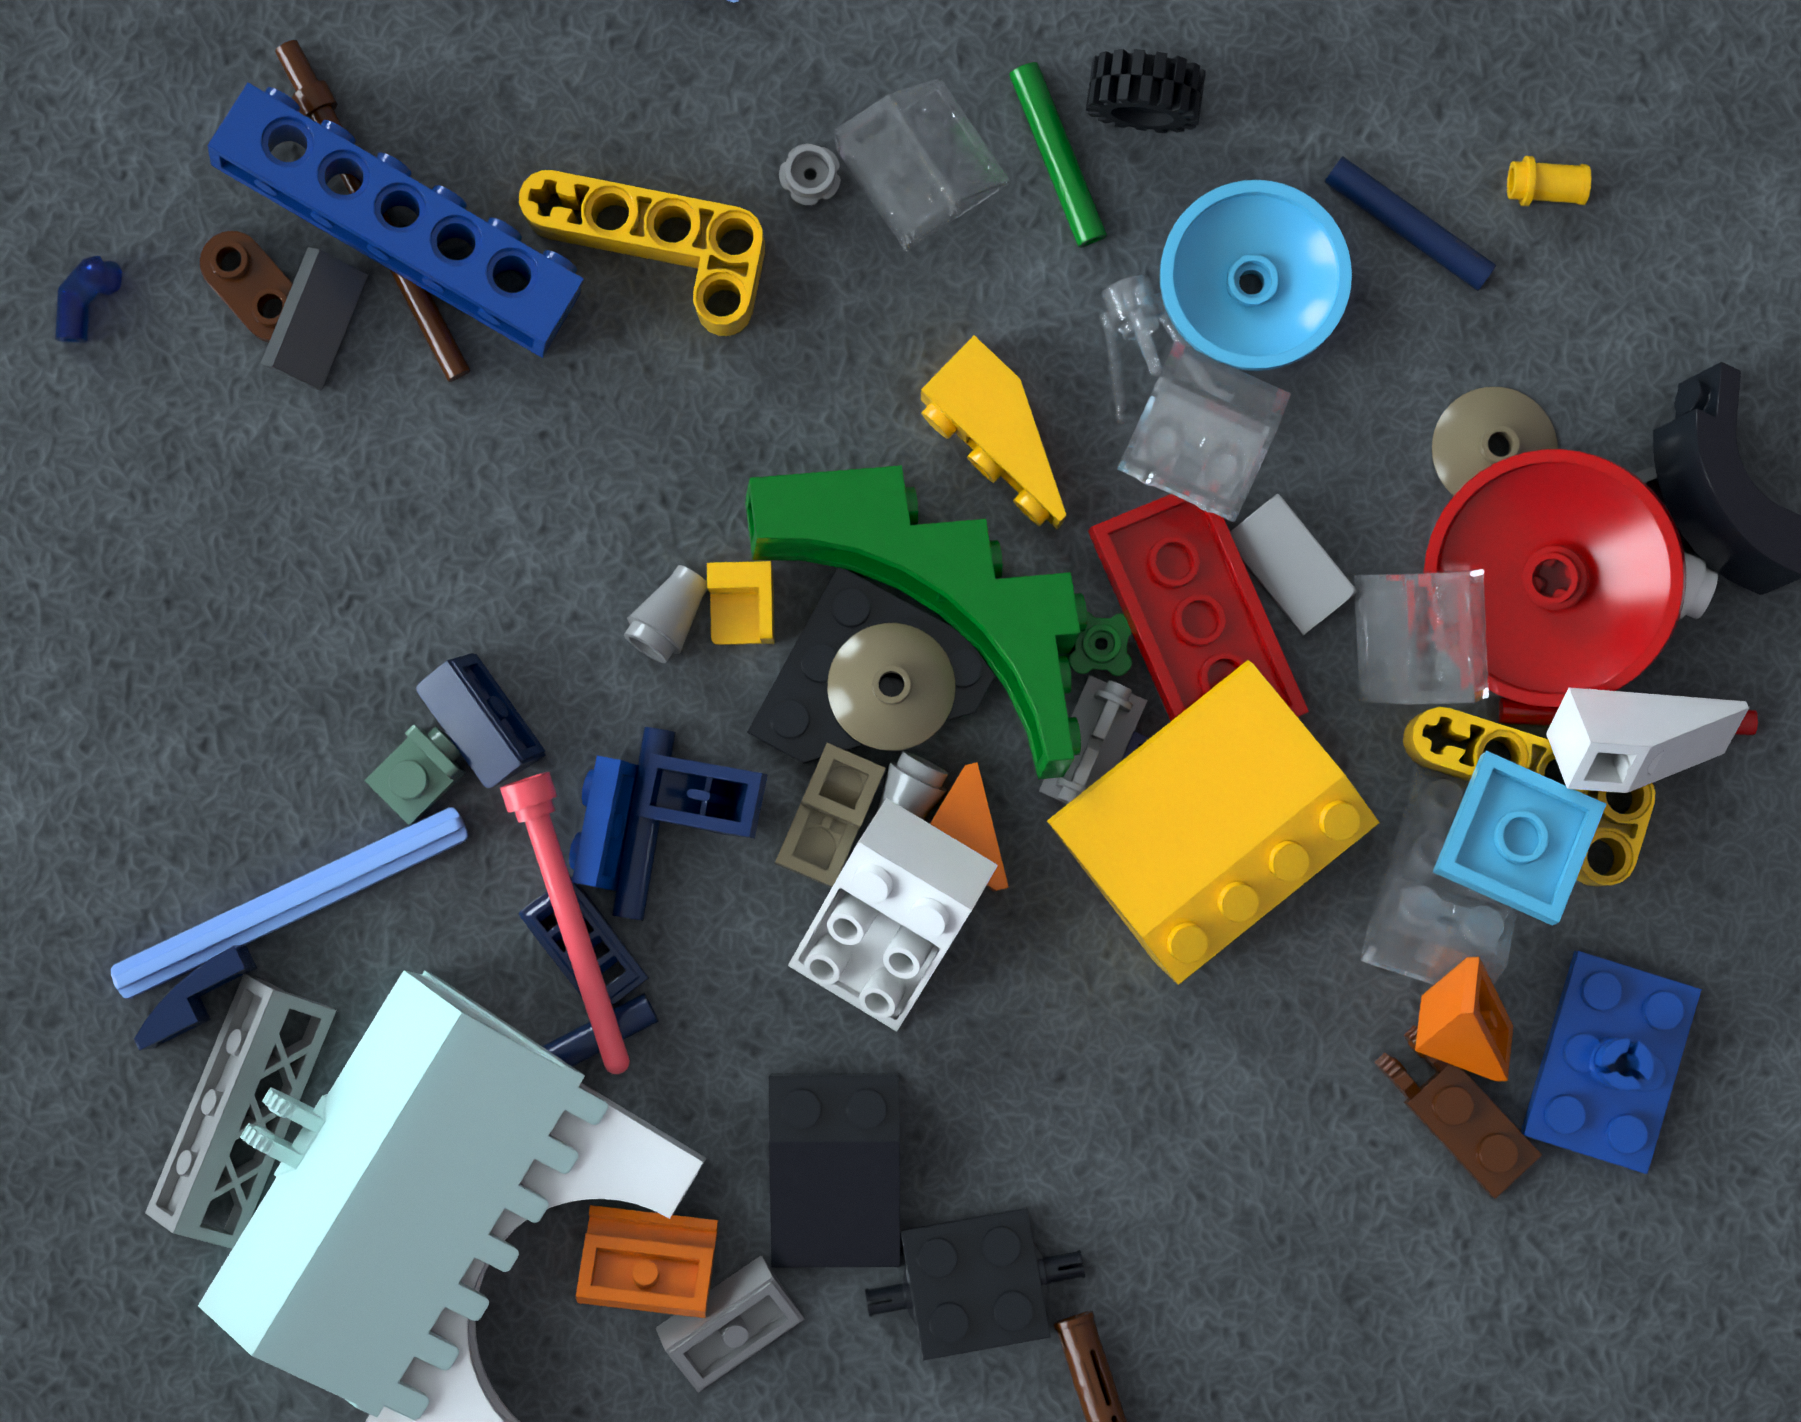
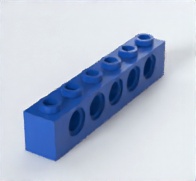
M247 82L207 145L211 166L539 357H544L581 294L584 278L576 274L577 268L571 261L551 250H545L541 254L520 242L522 240L521 234L502 220L491 217L486 222L467 211L466 202L451 190L440 185H434L431 190L410 177L412 174L410 169L393 156L380 152L375 157L354 145L356 143L354 136L340 125L329 120H323L319 124L299 112L300 106L280 90L268 87L264 92ZM285 141L296 142L306 150L300 159L293 162L280 161L271 152L276 145ZM346 173L358 178L362 185L352 194L340 195L333 192L327 186V183L335 175ZM405 206L413 210L418 218L412 225L398 228L388 224L384 220L383 214L391 207ZM449 238H460L469 243L473 252L463 260H451L442 255L438 247ZM515 270L527 279L528 286L520 292L508 293L501 290L495 284L494 277L502 271Z

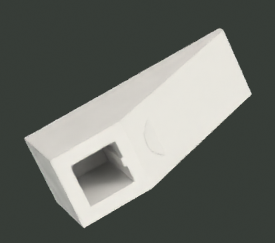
M1569 687L1546 735L1567 789L1628 793L1724 754L1749 707L1746 701Z

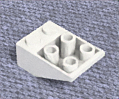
M886 798L855 846L788 966L897 1032L968 918L998 865Z

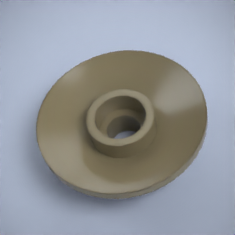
M1504 387L1479 388L1457 398L1439 418L1432 438V459L1436 473L1444 487L1453 496L1470 479L1494 463L1525 452L1558 449L1554 427L1545 411L1527 395ZM1500 435L1508 441L1509 452L1506 456L1499 457L1491 453L1488 447L1490 436Z
M900 623L877 624L853 635L837 652L828 675V698L836 720L856 741L878 750H905L927 741L945 723L955 698V675L946 652L934 638L924 631ZM888 673H895L904 681L903 691L895 697H888L879 689L880 679Z

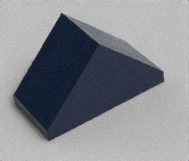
M649 753L636 816L724 835L755 839L768 775Z

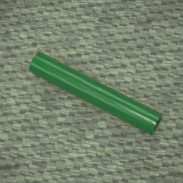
M1031 62L1022 65L1010 72L1009 76L1077 246L1082 248L1103 240L1107 237V233L1038 62Z

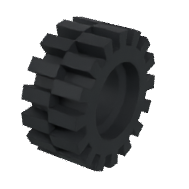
M1124 49L1114 50V54L1107 51L1101 52L1099 56H1094L1092 61L1086 111H1088V115L1091 117H1098V121L1102 123L1115 122L1114 127L1126 128L1130 126L1142 131L1154 129L1156 133H1167L1168 129L1176 133L1185 132V128L1192 130L1196 128V125H1199L1206 72L1204 69H1200V65L1195 62L1187 63L1186 58L1180 56L1168 58V53L1158 51L1155 55L1146 54L1145 50L1134 49V53H1128Z

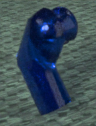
M100 256L84 258L61 283L57 292L55 340L80 343L88 341L89 304L99 292L110 295L120 289L122 270L118 263L109 260L102 261Z

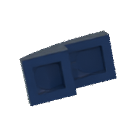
M234 945L212 957L180 981L158 1003L136 1034L134 1041L139 1051L154 1049L211 1020L200 997L243 976V974L257 969L247 946Z

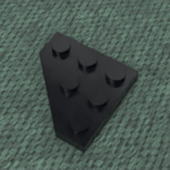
M837 568L747 733L803 764L820 759L826 743L846 751L864 746L852 738L836 720L828 698V675L831 664L843 644L859 631L877 624L900 623L918 628L934 638L946 652L955 675V698L946 721L976 713L996 675L977 649L952 626L846 569ZM888 673L880 679L879 689L884 695L895 697L903 691L904 681L899 675Z

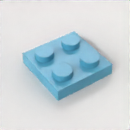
M1485 751L1479 757L1433 873L1553 926L1560 922L1606 803L1577 790L1567 789L1565 785L1489 751Z

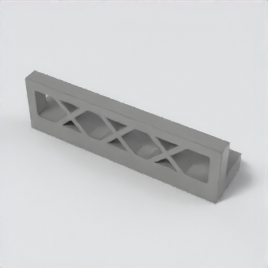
M243 974L145 1214L173 1234L231 1249L234 1248L253 1216L275 1162L274 1158L256 1150L252 1160L234 1169L229 1155L235 1140L240 1138L248 1123L260 1125L271 1131L274 1135L284 1139L291 1123L290 1119L276 1115L267 1106L259 1109L254 1095L261 1079L278 1070L283 1081L281 1092L300 1101L337 1010L322 1003L285 992L257 977ZM289 1009L310 1015L311 1018L303 1038L284 1049L279 1033ZM229 1191L234 1206L225 1228L220 1229L201 1224L210 1201Z

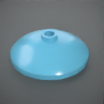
M1243 180L1209 191L1193 202L1182 213L1174 224L1164 246L1159 276L1162 300L1167 314L1178 333L1189 345L1208 359L1224 366L1240 370L1262 371L1281 368L1303 359L1322 345L1339 323L1349 300L1352 268L1349 250L1340 228L1331 215L1317 201L1304 192L1282 183L1267 180ZM1246 274L1256 275L1261 280L1262 290L1257 294L1245 293L1240 287V278Z

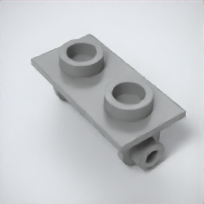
M1089 675L1071 716L1077 718L1080 727V755L1074 756V760L1064 777L1044 779L1039 792L1068 804L1121 762L1148 700L1132 694L1131 689L1110 680L1106 683Z

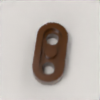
M238 231L221 232L213 236L205 244L201 252L200 269L202 275L242 323L257 338L269 343L280 314L274 318H265L262 314V308L268 300L279 299L282 301L283 309L293 284L250 236ZM231 252L240 253L241 263L239 267L233 271H223L221 266L223 258Z

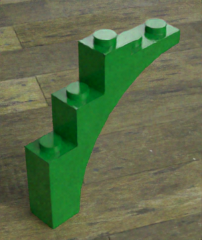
M902 465L749 478L745 506L752 560L806 561L852 570L901 590L939 614L977 649L1005 687L1027 733L1038 780L1064 777L1074 760V756L1080 755L1081 734L1077 718L1068 717L1064 694H1070L1069 660L1067 656H1058V654L1070 653L1080 635V631H1085L1087 627L1085 599L1082 593L1074 594L1071 572L1001 578L1003 569L1001 547L998 540H989L987 520L976 519L917 524L918 501L916 490L914 487H905Z

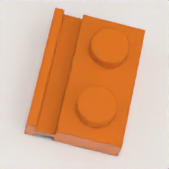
M590 1205L587 1233L585 1234L576 1290L577 1303L706 1318L719 1227L718 1220L672 1215L669 1219L659 1213Z

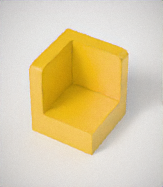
M771 561L707 563V589L710 593L712 642L715 645L775 644L774 580Z

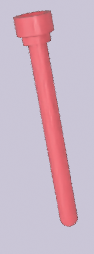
M550 772L540 773L500 787L507 812H515L518 823L525 822L604 1066L612 1074H622L628 1069L630 1060L549 814L555 811L552 799L557 797Z

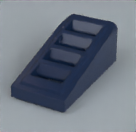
M572 883L584 921H588L594 928L589 933L593 948L604 941L610 949L609 952L597 960L601 973L618 961L626 970L606 986L613 1006L649 979V977L582 886ZM546 891L522 909L518 915L581 996L567 950L565 951L559 943L562 939L559 926L556 925L550 930L543 921L554 913L548 892Z

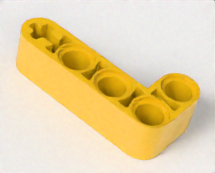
M541 170L531 174L523 182L519 191V205L530 228L537 235L551 240L697 268L693 303L701 324L709 332L718 336L734 335L741 332L748 325L753 314L765 256L763 229L758 218L750 211L741 207L554 170ZM551 194H558L562 205L566 208L553 207L550 216H543L537 203H548ZM619 205L629 211L626 223L618 229L605 230L596 225L599 213L608 206ZM573 209L581 211L582 224L578 225ZM672 217H680L691 224L689 234L683 240L676 243L666 242L658 237L660 225ZM731 230H743L753 237V242L746 252L739 255H730L719 248L721 238ZM729 290L736 293L741 298V302L733 314L716 316L706 309L708 299L715 292Z
M1436 707L1426 710L1411 719L1404 730V747L1406 753L1414 762L1423 767L1466 781H1470L1479 757L1483 754V750L1490 740L1499 741L1508 748L1511 762L1543 776L1545 775L1548 763L1556 760L1548 739L1452 708ZM1439 722L1442 724L1441 735L1446 738L1460 742L1470 738V731L1474 732V736L1469 741L1465 750L1455 746H1445L1433 753L1430 751L1432 746L1431 740L1422 736L1423 730L1434 727ZM1463 755H1464V764L1460 763V761H1459L1460 758H1461ZM1653 783L1631 791L1632 804L1624 814H1619L1609 806L1605 791L1577 790L1606 803L1591 844L1596 840H1602L1607 843L1612 849L1614 862L1610 871L1605 875H1600L1589 866L1587 852L1576 880L1587 886H1611L1623 882L1631 875L1636 866L1655 804L1656 792Z

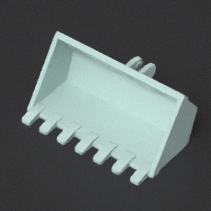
M404 970L328 1094L322 1095L315 1108L272 1087L266 1093L262 1102L271 1112L303 1126L293 1144L274 1135L271 1131L260 1125L248 1123L240 1138L248 1143V1145L281 1163L274 1173L276 1176L275 1181L198 1306L251 1356L342 1397L355 1408L372 1416L378 1417L385 1406L408 1418L417 1420L427 1408L429 1399L423 1392L404 1383L400 1379L414 1357L442 1370L451 1368L459 1355V1349L455 1344L430 1330L444 1307L472 1321H478L489 1305V1300L482 1293L460 1282L474 1258L503 1272H507L512 1268L519 1256V1251L512 1244L495 1236L490 1231L504 1208L533 1223L541 1220L549 1206L548 1201L543 1196L520 1184L534 1159L562 1174L569 1173L578 1159V1152L549 1134L564 1110L592 1125H597L606 1113L608 1104L603 1099L579 1086L585 1077L584 1074L428 971L418 974Z

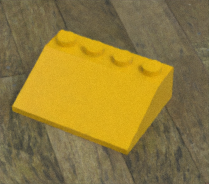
M1249 660L1244 662L1047 820L1048 824L1148 955L1178 985L1380 823L1339 766Z

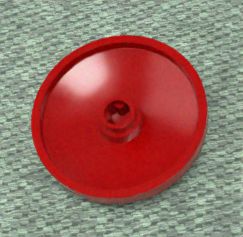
M1565 449L1537 450L1514 455L1494 463L1470 479L1452 497L1437 520L1429 540L1424 564V594L1430 621L1441 644L1453 661L1469 677L1493 693L1516 702L1543 707H1559L1569 687L1617 691L1640 676L1657 659L1672 637L1680 619L1686 592V562L1681 538L1671 515L1655 492L1628 469L1598 455Z

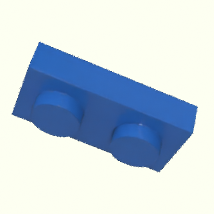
M597 756L595 768L587 773L582 788V803L586 807L582 832H578L575 835L569 853V864L571 869L574 870L572 883L616 891L638 765L619 759Z

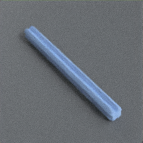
M454 807L441 810L115 963L111 968L113 983L123 998L131 999L201 966L212 957L234 945L244 946L465 842L468 839L466 825L460 813Z

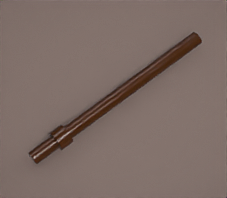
M291 40L277 47L275 53L296 91L292 99L300 106L299 112L319 124L323 120H329L343 127L334 111L338 104L328 84L324 80L318 81L298 41ZM346 173L339 174L349 194L356 192L361 187L362 183L355 176ZM386 211L383 214L384 220L388 224L395 227L388 212ZM390 270L448 382H452L470 373L471 370L431 294Z

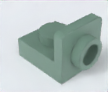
M413 724L405 732L408 738L364 780L409 826L416 823L466 773L455 762L461 753L451 739L437 726L427 734L421 727Z

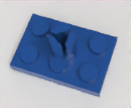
M1574 951L1521 1133L1524 1136L1648 1174L1702 989L1581 951Z

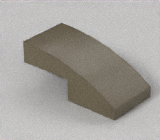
M826 743L774 864L832 888L840 875L886 768Z

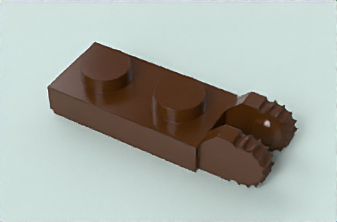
M1413 1025L1403 1036L1408 1041V1046L1420 1058H1424L1436 1071L1433 1076L1419 1088L1415 1081L1407 1074L1405 1067L1395 1057H1390L1384 1052L1374 1063L1407 1098L1404 1102L1407 1107L1492 1198L1496 1199L1542 1154L1462 1068L1415 1051L1418 1027Z

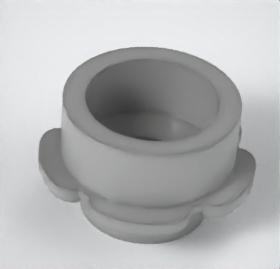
M812 144L798 145L789 152L786 162L780 166L779 179L781 186L791 192V198L795 202L802 205H815L819 199L828 200L838 191L841 179L837 175V171L840 168V164L836 155L825 147ZM807 170H814L817 173L816 178L813 180L806 179L804 174Z

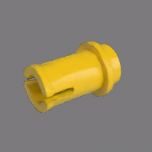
M1525 156L1522 162L1512 161L1507 177L1508 199L1519 200L1520 206H1530L1532 201L1568 202L1578 205H1585L1588 201L1591 189V169L1587 164H1580L1578 166L1536 163L1533 156Z

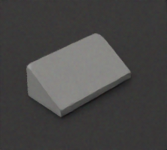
M1279 494L1274 495L1230 531L1243 563L1302 636L1357 593L1355 587Z
M759 1256L710 1290L706 1318L673 1315L657 1326L656 1331L665 1352L699 1393L805 1319L763 1256Z

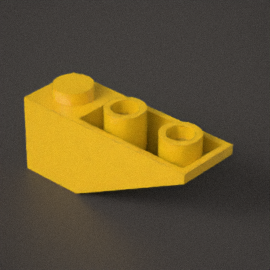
M973 335L921 389V401L927 406L921 414L944 438L949 439L956 433L971 447L973 451L967 456L968 460L989 481L995 483L1001 476L1019 493L1013 499V502L1027 518L1039 527L1047 520L1058 529L1065 520L1066 512L1021 379Z

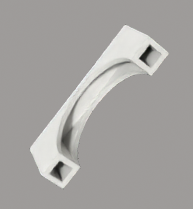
M580 1083V1087L603 1099L608 1104L606 1113L597 1125H592L564 1110L549 1135L574 1148L578 1152L577 1161L569 1173L562 1174L534 1159L520 1184L543 1196L549 1203L547 1209L567 1202L585 1199H609L637 1204L654 1210L670 1219L707 1158L585 1084ZM504 1208L490 1233L505 1241L527 1219ZM474 1258L460 1282L479 1292L489 1264ZM444 1307L430 1331L455 1344L459 1349V1355L453 1365L448 1370H442L414 1357L400 1379L404 1383L423 1392L428 1397L429 1404L422 1416L417 1420H413L384 1406L378 1417L369 1414L365 1421L520 1422L501 1401L487 1377L477 1344L476 1321H472Z

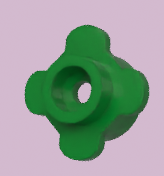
M1087 612L1086 630L1080 631V635L1075 642V651L1069 656V664L1076 673L1084 675L1091 670H1108L1111 675L1118 677L1129 671L1132 659L1127 654V642L1132 632L1124 614H1115L1112 618H1095L1090 612ZM1104 638L1107 641V648L1104 650L1097 649L1095 646L1096 640Z

